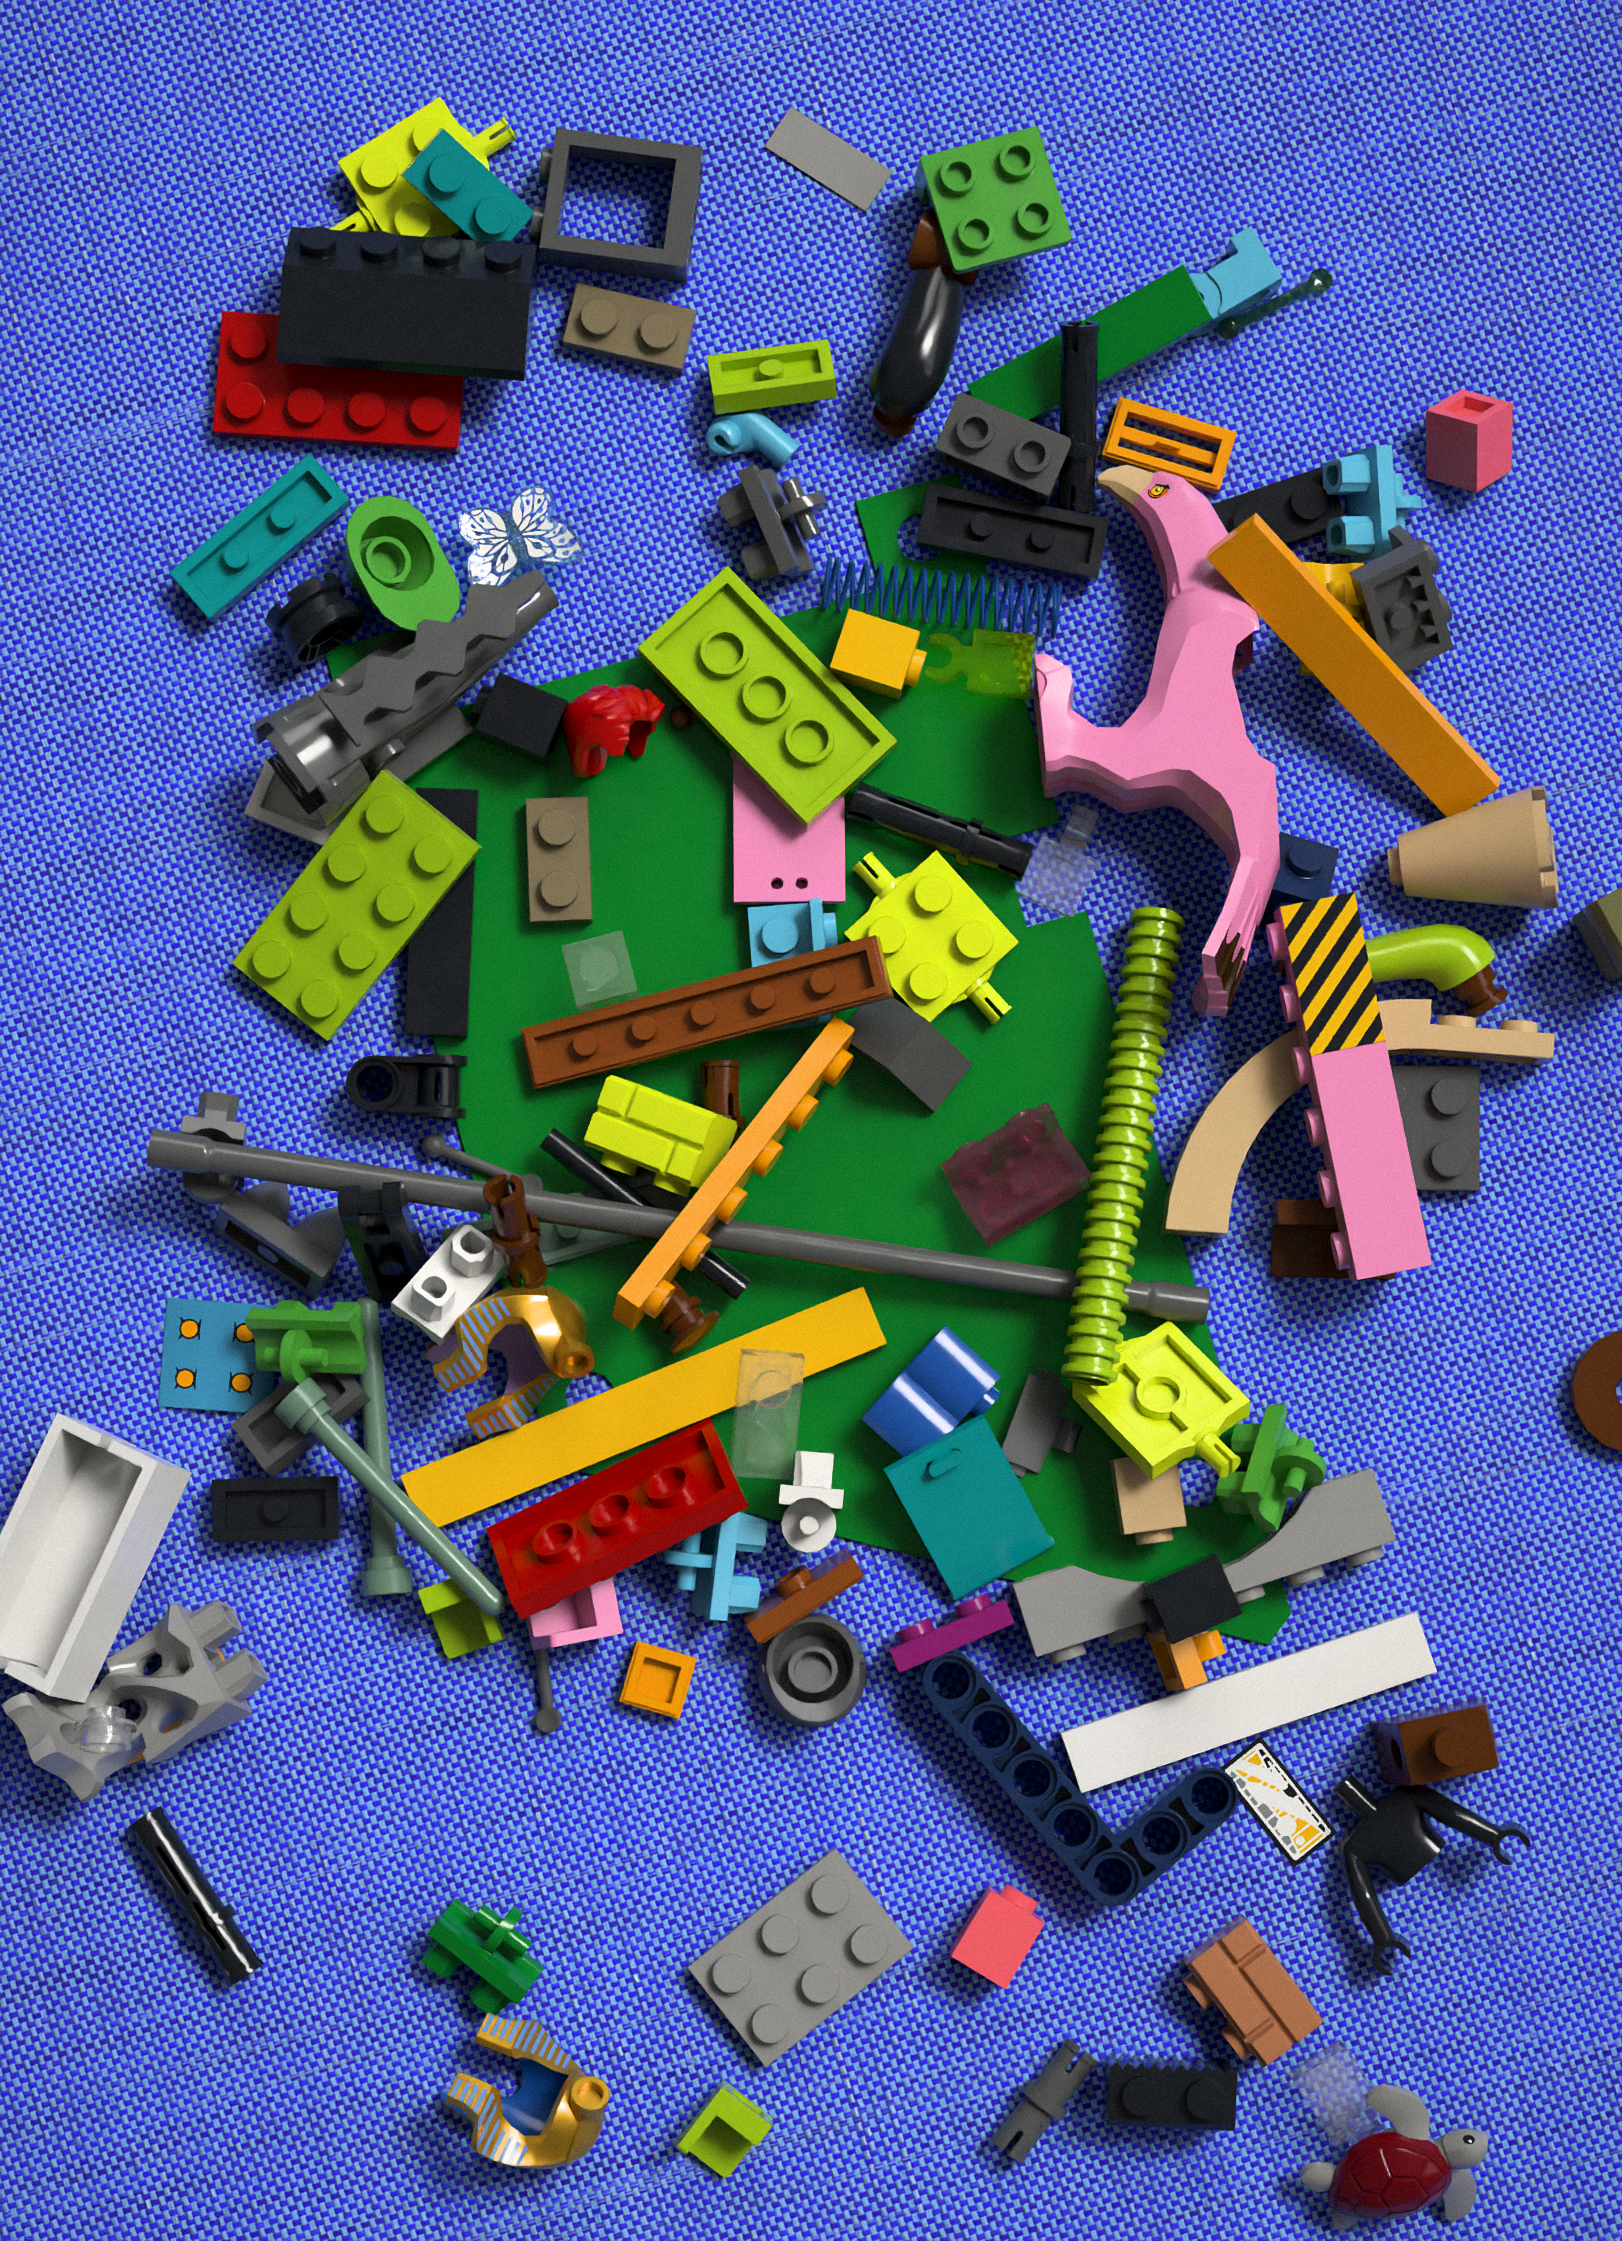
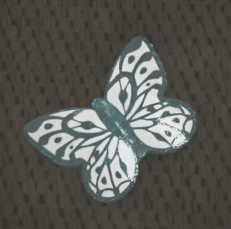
M542 485L525 488L513 499L510 510H505L502 514L491 508L478 507L469 509L461 515L457 524L460 535L468 545L475 548L469 554L467 561L471 586L475 583L503 587L512 578L517 569L528 567L534 562L550 566H565L582 561L585 551L578 536L567 522L562 519H552L554 514V497L550 489Z

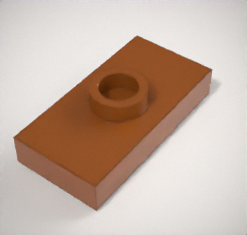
M845 1547L811 1570H808L806 1565H801L789 1571L775 1582L774 1587L777 1592L758 1604L757 1611L745 1612L741 1615L757 1643L761 1642L763 1644L862 1580L864 1574L847 1547Z

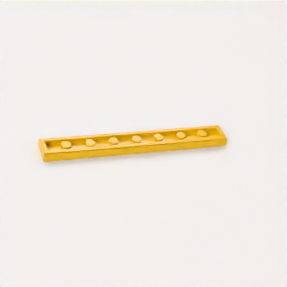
M862 1286L527 1423L519 1428L400 1475L408 1497L440 1528L872 1351L887 1343L865 1289Z

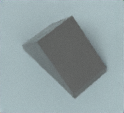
M895 998L860 1006L847 1022L848 1025L855 1029L850 1046L933 1113L973 1065L927 1019Z

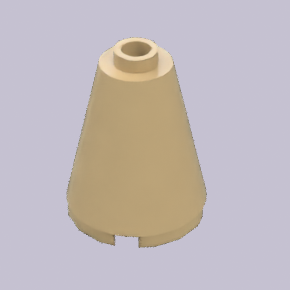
M1531 786L1399 834L1398 847L1387 850L1391 884H1403L1405 895L1409 897L1542 910L1559 908L1555 848L1552 826L1547 822L1546 809H1549L1545 786Z

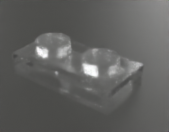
M740 1349L729 1459L737 1477L793 1480L805 1366L803 1353Z

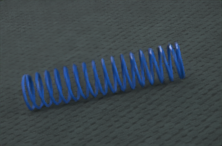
M839 556L835 558L831 573L832 557H827L821 605L823 612L829 607L835 577V608L837 613L839 614L843 609L849 580L850 609L857 611L865 578L864 613L870 615L872 612L879 581L878 610L879 617L882 619L887 611L894 579L893 618L895 621L900 617L908 582V621L912 622L914 619L922 585V622L926 624L930 616L937 584L936 623L940 626L943 622L951 587L950 620L951 626L954 628L958 621L966 586L965 627L967 630L971 627L980 589L979 628L983 631L986 627L995 588L994 631L997 633L1000 630L1009 590L1008 632L1011 635L1015 629L1024 589L1023 635H1028L1038 592L1037 636L1040 638L1043 635L1052 595L1051 639L1053 640L1056 637L1062 585L1060 583L1057 587L1054 582L1049 586L1042 614L1043 590L1041 582L1038 581L1035 584L1028 611V583L1024 579L1020 584L1013 612V580L1010 577L1006 581L999 609V579L995 576L991 581L984 611L985 578L982 574L979 575L970 608V575L967 572L962 579L955 610V572L952 570L948 576L941 607V571L939 568L935 571L927 604V570L923 567L919 574L912 605L913 569L910 565L906 568L898 602V566L895 563L890 572L883 604L884 565L880 562L877 566L869 601L870 566L868 560H866L862 566L854 602L855 560L852 558L848 563L840 599L841 560Z

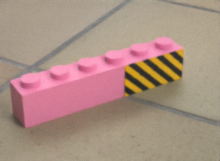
M1355 892L1281 906L1273 912L1275 923L1266 925L1267 939L1273 961L1283 960L1288 981L1287 985L1279 986L1280 1002L1286 1023L1296 1021L1301 1046L1292 1048V1058L1299 1085L1309 1083L1314 1108L1305 1109V1122L1311 1145H1322L1327 1170L1318 1171L1317 1177L1323 1205L1325 1208H1335L1339 1232L1330 1233L1331 1248L1338 1270L1347 1269L1349 1280H1361L1432 1265Z

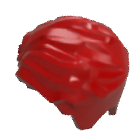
M606 684L593 686L586 693L571 701L562 715V729L573 777H589L600 773L605 768L608 754L610 757H623L626 747L633 756H642L649 735L655 732L657 722L662 717L665 703L660 701L658 696L652 694V691L648 689L643 691L634 685H620L611 688Z

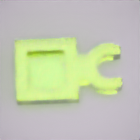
M974 629L971 647L962 646L955 637L949 634H933L930 636V645L934 648L951 650L952 660L945 668L926 667L925 675L930 680L942 684L953 682L961 675L968 676L967 691L970 694L1030 700L1038 638L1033 634Z

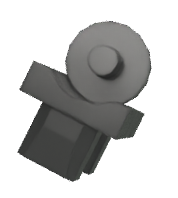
M753 464L737 472L741 483L720 496L718 503L725 520L731 528L740 529L758 520L765 539L741 550V558L750 578L763 581L782 575L802 577L816 570L804 541L812 540L821 535L814 515L820 513L828 506L824 494L816 492L805 495L797 477L783 482L780 486L774 470L770 468L759 470L758 466Z
M201 1092L197 1117L183 1115L180 1133L206 1136L218 1142L247 1146L246 1123L237 1122L239 1097L224 1093ZM182 1171L183 1187L187 1195L202 1204H218L227 1200L234 1193L236 1187L245 1188L246 1178L211 1172L196 1174Z

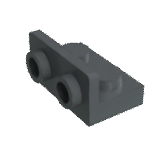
M960 393L954 401L935 446L934 460L1037 504L1048 506L1057 485L1058 475L1071 447V439L970 395Z
M1397 525L1388 530L1393 550L1349 572L1358 605L1362 612L1367 634L1405 673L1453 648L1447 623L1452 621L1453 617L1446 598L1436 587L1433 574L1439 571V565L1432 548L1424 539L1421 538L1416 541L1404 528Z

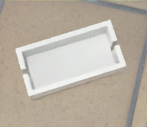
M60 1413L56 1414L0 1534V1669H5L4 1673L49 1696L81 1703L86 1702L192 1472L146 1450L137 1448L136 1445L93 1424Z

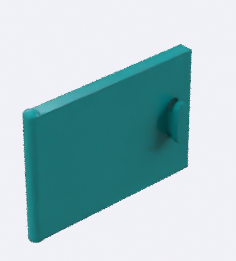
M983 1414L974 1417L883 1469L950 1590L949 1596L954 1602L1055 1546L1054 1539L1047 1534Z

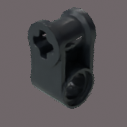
M413 1054L412 1057L378 1055L363 1057L355 1062L348 1072L346 1080L347 1093L357 1106L376 1114L410 1115L413 1118L466 1119L467 1109L461 1107L460 1103L462 1069L468 1066V1057L444 1054ZM384 1068L392 1076V1092L382 1101L370 1102L362 1093V1080L366 1073L372 1069ZM441 1073L440 1100L438 1101V1075Z

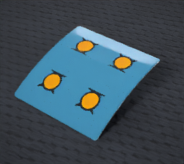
M168 1298L158 1405L162 1407L247 1413L270 1395L274 1389L275 1371H258L255 1362V1341L252 1333L246 1326L245 1318L251 1308L274 1309L275 1306Z

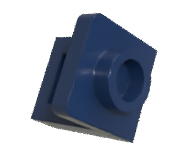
M1279 833L1280 867L1260 927L1266 928L1267 924L1275 923L1273 912L1281 906L1329 896L1339 854L1338 848L1287 833Z

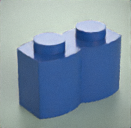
M944 1325L861 1416V1419L898 1453L905 1457L953 1430L967 1414L972 1418L984 1414L1001 1395L993 1386L1001 1375Z

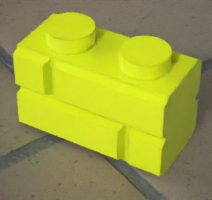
M610 1075L605 1080L597 1102L598 1110L593 1113L584 1141L586 1146L604 1152L600 1164L631 1176H635L638 1166L656 1172L653 1185L688 1197L691 1186L700 1188L724 1158V1155L728 1153L738 1126L737 1121L633 1081Z

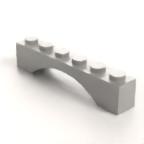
M1364 1468L1324 1481L1322 1485L1312 1487L1310 1490H1304L1289 1514L1280 1522L1278 1532H1271L1264 1540L1237 1559L1222 1565L1239 1604L1264 1596L1265 1591L1262 1584L1285 1576L1289 1587L1325 1576L1322 1564L1345 1557L1348 1567H1354L1385 1556L1381 1545L1396 1541V1537L1373 1468ZM1068 1564L1010 1583L1032 1653L1035 1657L1047 1654L1050 1664L1059 1663L1085 1654L1086 1650L1083 1642L1107 1635L1110 1645L1146 1634L1143 1625L1146 1621L1138 1604L1139 1600L1148 1597L1142 1585L1146 1581H1128L1100 1576Z

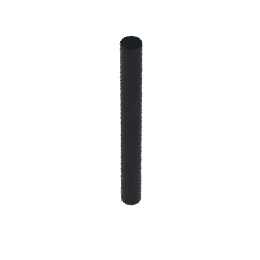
M556 1128L551 1130L539 1146L606 1200L657 1208ZM710 1248L695 1267L697 1271L734 1300L740 1297L751 1282V1280Z

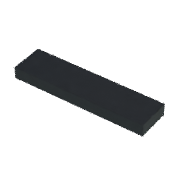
M416 787L418 795L477 842L480 795L478 790ZM477 856L409 941L405 1015L406 1036L468 1038Z

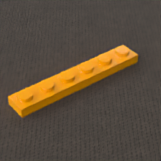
M834 1015L618 1292L612 1317L633 1331L645 1314H648L653 1319L659 1315L676 1289L675 1286L670 1284L671 1280L682 1266L692 1271L701 1261L712 1243V1239L706 1235L718 1220L728 1224L735 1217L748 1196V1193L743 1188L754 1173L764 1178L773 1168L784 1150V1147L778 1142L790 1127L800 1132L807 1124L819 1105V1101L814 1096L823 1084L827 1082L834 1087L844 1076L854 1059V1056L848 1052L855 1031L853 1027Z

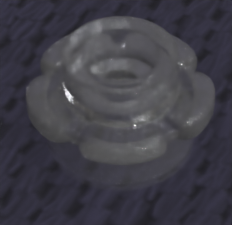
M100 1706L89 1708L87 1710V1718L74 1724V1731L80 1733V1750L89 1753L114 1754L131 1750L132 1733L137 1732V1726L135 1721L126 1718L125 1709Z

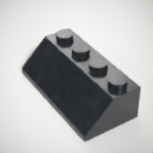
M320 226L310 228L291 227L282 267L277 363L524 381L537 305V245L516 244L506 240L488 242L453 239L448 236L394 235L384 231L370 233L330 230Z

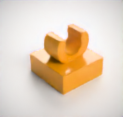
M1218 1629L1195 1634L1175 1644L1167 1642L1163 1632L1152 1636L1150 1631L1146 1632L1167 1691L1186 1690L1207 1682L1208 1680L1201 1662L1226 1653Z

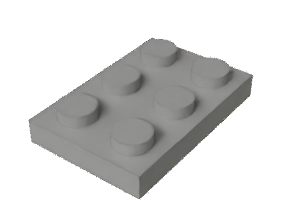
M834 1847L692 1961L687 1968L764 2066L767 2067L914 1947L841 1853Z

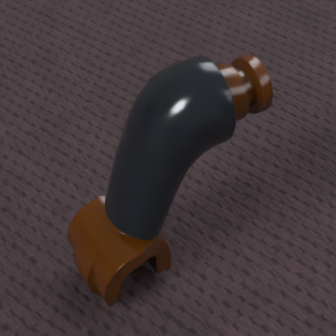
M929 209L924 210L907 262L912 272L909 274L898 313L869 379L868 390L872 399L876 402L872 412V421L880 431L888 435L901 436L910 433L915 427L917 414L927 410L934 402L935 395L944 383L954 356L960 332L965 290L975 284L979 269L959 275L952 271L935 213Z

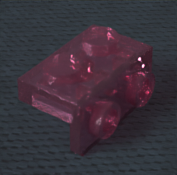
M1043 1103L1034 1109H1026L1016 1113L1006 1122L1004 1127L980 1141H971L962 1145L953 1153L950 1159L941 1165L953 1194L987 1247L1092 1186L1089 1182L1090 1171L1061 1129L1049 1103Z

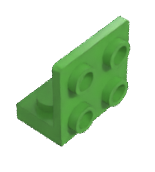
M1038 126L919 157L914 185L920 204L932 203L950 265L955 274L959 275L1060 248L1070 243L1072 238L1071 231Z

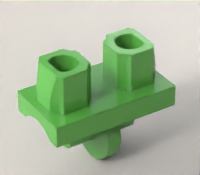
M279 1300L274 1309L251 1308L245 1318L246 1326L252 1333L255 1341V1362L258 1371H281L283 1380L287 1384H300L309 1378L311 1372L362 1374L368 1364L362 1340L366 1332V1326L361 1306L357 1302H336L335 1306L330 1310H309L300 1301Z
M1284 1404L1267 1405L1262 1423L1235 1425L1231 1438V1451L1240 1457L1241 1462L1239 1466H1248L1247 1471H1234L1232 1474L1228 1471V1477L1221 1478L1219 1476L1216 1486V1495L1224 1512L1251 1514L1260 1532H1278L1288 1497L1298 1498L1302 1490H1310L1312 1487L1322 1485L1327 1471L1326 1462L1319 1454L1314 1452V1442L1307 1438H1300L1287 1427L1285 1420L1288 1411Z

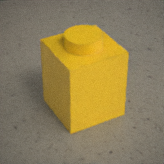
M849 608L830 665V672L841 682L900 700L905 684L916 688L927 652L917 649L920 631Z

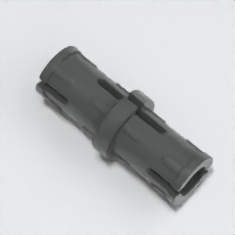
M1068 2037L1063 2041L1064 2044L1036 2082L1028 2080L1021 2091L1025 2096L998 2131L990 2137L1001 2150H1004L1016 2133L1022 2131L1023 2134L1009 2150L1010 2153L1008 2154L1021 2164L1024 2163L1025 2157L1054 2118L1058 2121L1062 2120L1068 2112L1064 2105L1091 2070L1099 2064L1091 2054L1085 2051L1073 2068L1069 2071L1066 2070L1081 2047Z

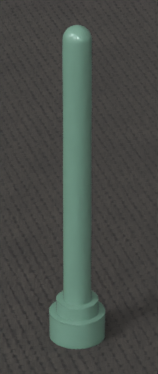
M362 1296L356 1302L361 1306L366 1326V1332L362 1340L368 1364L363 1373L359 1374V1384L371 1399L361 1407L365 1453L392 1480L379 1306L377 1302L371 1300L370 1296ZM368 1492L373 1558H367V1571L361 1572L363 1597L413 1593L411 1567H405L404 1555H398L395 1519Z
M311 1377L292 1390L274 1410V1413L291 1431L298 1428L304 1435L311 1432L484 1613L490 1616L501 1614L506 1606L505 1597L329 1415L332 1408L325 1402L328 1395Z

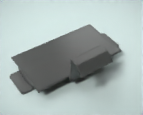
M1043 1368L1037 1370L1036 1376L1029 1373L1001 1447L1014 1473L1019 1477L1025 1475L1026 1469L1040 1474L1049 1447L1073 1455L1084 1427L1082 1424L1061 1417L1070 1389L1058 1385L1060 1375Z

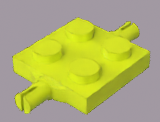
M438 97L337 162L339 169L355 192L359 210L328 229L367 233L371 231H384L394 235L421 237L448 236L454 239L463 232L401 177L400 174L440 128L446 130L488 170L487 157L510 142L517 140L512 128H509L506 119L502 117L498 122L473 137L470 132L457 123L442 98Z
M937 850L915 870L896 879L874 856L873 852L868 853L863 859L879 877L876 879L860 861L852 870L864 880L877 896L874 898L868 912L844 934L851 941L874 935L880 937L891 986L913 1011L927 1019L930 1023L949 1006L968 998L991 1022V1025L998 1022L1001 1018L989 1006L986 999L989 998L1003 1015L1007 1014L1012 1007L1004 1001L987 981L990 979L997 963L1020 944L1018 940Z
M1170 1320L1146 1336L1129 1339L1128 1341H1123L1120 1345H1116L1115 1351L1119 1352L1121 1357L1120 1362L1113 1364L1112 1370L1118 1373L1115 1383L1109 1386L1072 1383V1398L1151 1480L1183 1459L1198 1454L1221 1478L1228 1477V1471L1232 1474L1240 1465V1457L1235 1455L1219 1437L1223 1432L1250 1415V1400Z

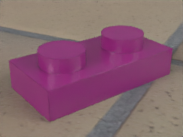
M985 1593L953 1607L957 1616L955 1620L934 1628L931 1619L927 1618L895 1632L899 1644L888 1649L898 1672L906 1671L1014 1624V1619L1006 1601L1001 1599L991 1603L988 1593Z

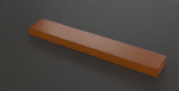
M874 935L520 1029L533 1087L536 1090H544L894 998L880 937Z

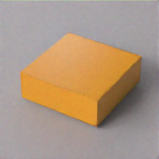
M637 1640L619 1702L680 1719L697 1657Z

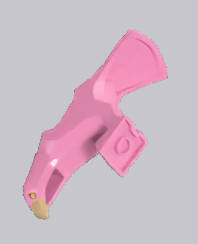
M1130 465L1108 468L1095 478L1096 486L1098 489L1108 492L1133 516L1145 535L1162 582L1164 620L1158 638L1146 696L1136 711L1120 727H1095L1073 711L1074 685L1069 666L1063 665L1048 654H1035L1033 697L1044 797H1056L1064 791L1090 793L1122 814L1163 806L1180 809L1203 828L1226 854L1232 872L1225 903L1201 953L1203 971L1193 991L1191 1001L1195 1011L1202 1012V1015L1227 1017L1246 966L1255 929H1258L1280 867L1275 764L1261 757L1246 736L1245 724L1233 681L1235 675L1252 664L1253 631L1260 630L1257 612L1206 558L1209 549L1228 535V532L1210 501L1203 494L1177 475L1162 471L1152 473ZM1235 651L1242 654L1243 656L1234 657Z

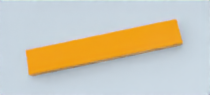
M1257 513L1209 549L1206 557L1207 560L1446 817L1472 808L1499 789L1501 778Z

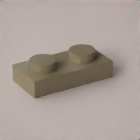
M577 283L563 338L564 348L683 375L697 314L696 310Z
M588 797L526 799L531 925L593 922Z

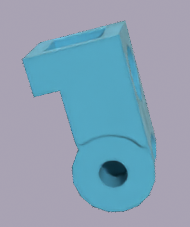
M1252 226L1229 239L1226 252L1230 258L1204 274L1189 273L1214 322L1188 337H1198L1208 333L1279 291L1283 277Z

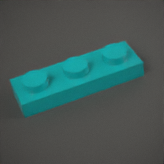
M309 453L169 573L211 623H213L351 506V500Z

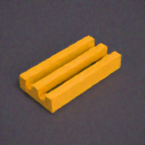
M1120 397L1101 460L1121 466H1134L1152 473L1162 471L1177 475L1194 488L1218 495L1237 432ZM1126 417L1220 445L1218 454L1124 426ZM1119 440L1213 468L1212 474L1118 446Z

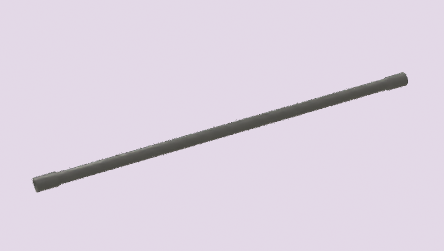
M152 1129L147 1154V1166L196 1174L211 1172L337 1192L339 1186L360 1185L362 1191L382 1189V1184L386 1182L404 1181L408 1202L490 1215L487 1203L483 1197V1187L487 1182L214 1141L206 1136ZM508 1185L510 1193H513L511 1186ZM524 1188L529 1211L537 1217L538 1222L660 1240L681 1213V1211ZM733 1219L728 1224L718 1220L706 1235L712 1239L709 1248L1078 1303V1300L1072 1297L1073 1289L1080 1286L1081 1281L1075 1278L1076 1271ZM1132 1280L1131 1285L1124 1288V1293L1129 1296V1303L1127 1306L1121 1307V1310L1144 1313L1152 1318L1204 1325L1210 1299L1209 1288L1158 1280L1150 1282Z

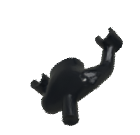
M1349 1773L1333 1789L1359 1817V1820L1340 1842L1338 1852L1351 1899L1361 1921L1374 1942V1966L1378 1972L1386 1976H1392L1394 1971L1391 1965L1381 1957L1380 1953L1382 1950L1391 1946L1397 1947L1407 1958L1411 1959V1948L1404 1936L1393 1932L1377 1896L1369 1873V1866L1375 1867L1384 1873L1397 1887H1401L1415 1876L1446 1844V1841L1429 1821L1427 1814L1440 1823L1492 1847L1496 1859L1504 1865H1512L1513 1860L1500 1847V1842L1503 1838L1510 1835L1517 1836L1527 1847H1531L1529 1833L1519 1823L1507 1822L1496 1826L1445 1795L1422 1784L1414 1786L1400 1785L1377 1801Z

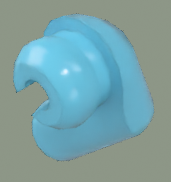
M756 410L722 415L711 423L706 433L708 447L717 455L725 456L758 449L780 469L792 459L800 448V445L762 412Z

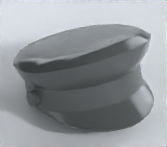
M809 1613L763 1644L759 1654L758 1684L767 1705L779 1717L797 1726L820 1727L839 1721L856 1706L866 1685V1659L859 1640L847 1625L828 1614Z

